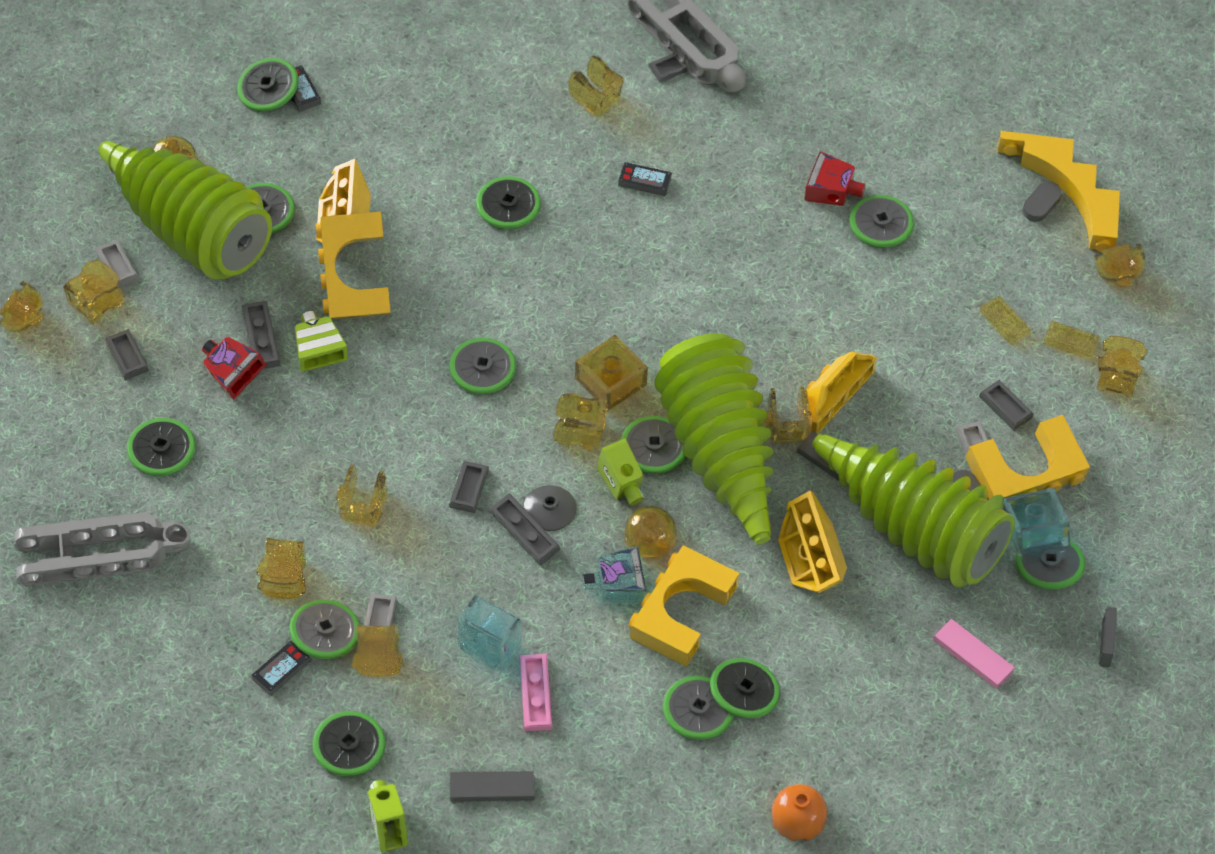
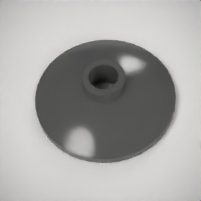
M547 485L536 488L526 497L524 509L545 531H555L566 527L572 522L576 514V502L567 490L558 486ZM546 502H553L554 504L547 505Z

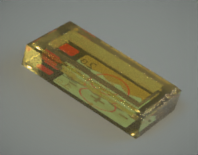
M1000 295L979 308V312L1010 345L1026 337L1031 332L1027 324Z
M1051 321L1043 344L1092 360L1100 336Z

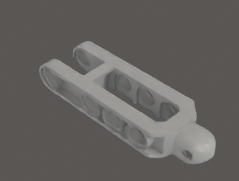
M649 0L627 1L628 9L632 16L670 54L676 53L678 55L675 59L682 66L687 65V72L698 83L708 85L716 83L726 92H737L744 88L746 76L743 70L736 64L739 47L692 0H663L669 9L663 13ZM679 21L684 25L687 24L697 34L696 37L699 40L702 39L711 48V52L713 54L716 53L719 58L715 60L707 59L674 24Z
M147 512L23 527L14 532V547L16 550L31 552L60 548V557L41 559L36 563H28L16 567L17 582L27 587L153 571L166 558L165 554L184 551L189 546L190 533L181 523L170 522L161 524ZM148 537L151 541V545L147 546V549L131 551L120 549V552L99 554L97 552L91 556L73 558V546Z

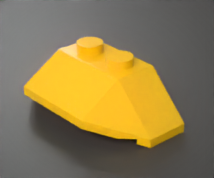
M354 159L334 167L333 176L326 184L319 199L317 223H320V217L370 212L371 193L358 162ZM316 235V240L319 241L320 243H322V238H321V239H317V235Z
M854 351L838 357L831 365L827 364L817 381L809 383L805 390V394H807L805 407L810 434L813 431L818 434L875 372L876 356Z
M810 490L788 502L787 513L781 526L778 542L792 584L803 589L821 593L843 581L847 565L833 523L814 493Z

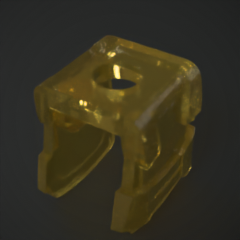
M593 55L588 62L587 76L592 80V83L599 88L602 87L604 91L600 92L594 88L581 71H574L569 79V92L577 102L586 105V110L589 113L599 117L620 100L624 78L611 70L600 57Z
M97 259L91 262L88 261L81 269L82 272L63 286L68 304L81 312L92 324L97 323L103 317L104 312L109 309L114 310L124 303L123 298L125 297L122 290L118 287L120 282L118 275L108 265Z
M1109 336L1107 340H1103V351L1106 354L1102 357L1098 356V369L1101 371L1097 390H1106L1132 397L1136 381L1144 368L1139 363L1140 360H1144L1148 349H1145L1144 343L1135 339Z
M800 386L797 399L800 421L778 422L776 393L774 388H770L767 403L768 411H766L768 417L765 421V426H770V438L773 444L800 443L809 436L812 413L807 410L809 401L808 393L804 386Z
M575 393L562 394L557 402L556 415L563 419H559L555 425L554 441H557L560 445L573 446V444H581L580 446L583 449H597L605 429L607 401L600 398H584ZM580 420L591 421V422H594V424L583 423V422H580Z
M351 464L346 474L344 486L340 485L337 491L336 500L338 501L341 519L374 527L378 525L382 517L381 505L384 504L388 492L385 472L380 471L377 475L370 505L351 501L357 484V469L355 465Z
M266 538V553L256 571V574L260 577L257 588L262 591L263 595L272 598H299L300 595L306 592L305 579H302L306 564L304 541Z
M357 625L359 645L358 652L354 653L352 668H355L358 674L390 676L399 673L401 667L404 666L402 654H399L398 649L399 625Z

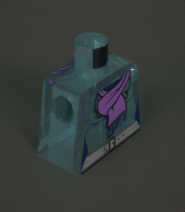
M632 547L598 557L597 572L583 574L584 590L600 588L602 602L642 603L647 593L639 547Z

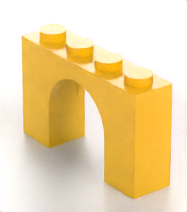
M381 211L320 217V223L316 224L317 239L322 238L323 245L322 249H318L319 264H324L325 274H320L321 288L327 289L328 298L323 299L324 314H329L331 320L390 315L388 287L353 289L339 279L335 270L336 258L339 252L348 244L361 241L383 240Z
M1064 415L1040 422L1035 432V436L1048 460V470L1040 475L1024 476L1010 469L1005 463L994 439L969 447L965 459L980 485L987 487V497L989 500L996 495H1002L1004 498L1003 510L1012 507L1015 502L1021 500L1029 502L1037 498L1041 493L1047 492L1052 494L1060 490L1064 485L1070 483L1074 486L1085 480L1090 466Z
M683 545L678 554L675 552L672 554L667 565L668 569L665 573L661 572L654 585L655 589L652 593L648 592L645 595L641 605L642 609L639 613L635 612L632 615L628 627H630L631 639L687 667L700 647L701 633L672 619L667 614L664 604L674 594L693 591L726 606L738 587L740 573Z

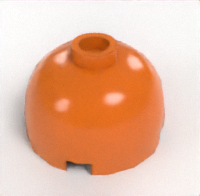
M795 784L787 786L779 792L773 802L771 816L775 829L782 836L793 841H797V839L811 840L819 835L825 827L828 810L825 799L818 790L809 785Z

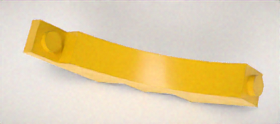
M1001 131L997 153H1004L1009 156L1020 155L1021 166L1033 170L1056 183L1079 209L1087 228L1089 249L1099 252H1114L1118 238L1120 191L1095 188L1097 165L1072 162L1074 139Z

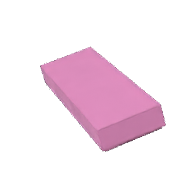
M953 619L934 636V641L996 689L1014 672V666Z
M547 654L520 655L524 730H552Z

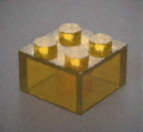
M613 335L575 361V379L606 411H609L647 385L648 367L616 335Z

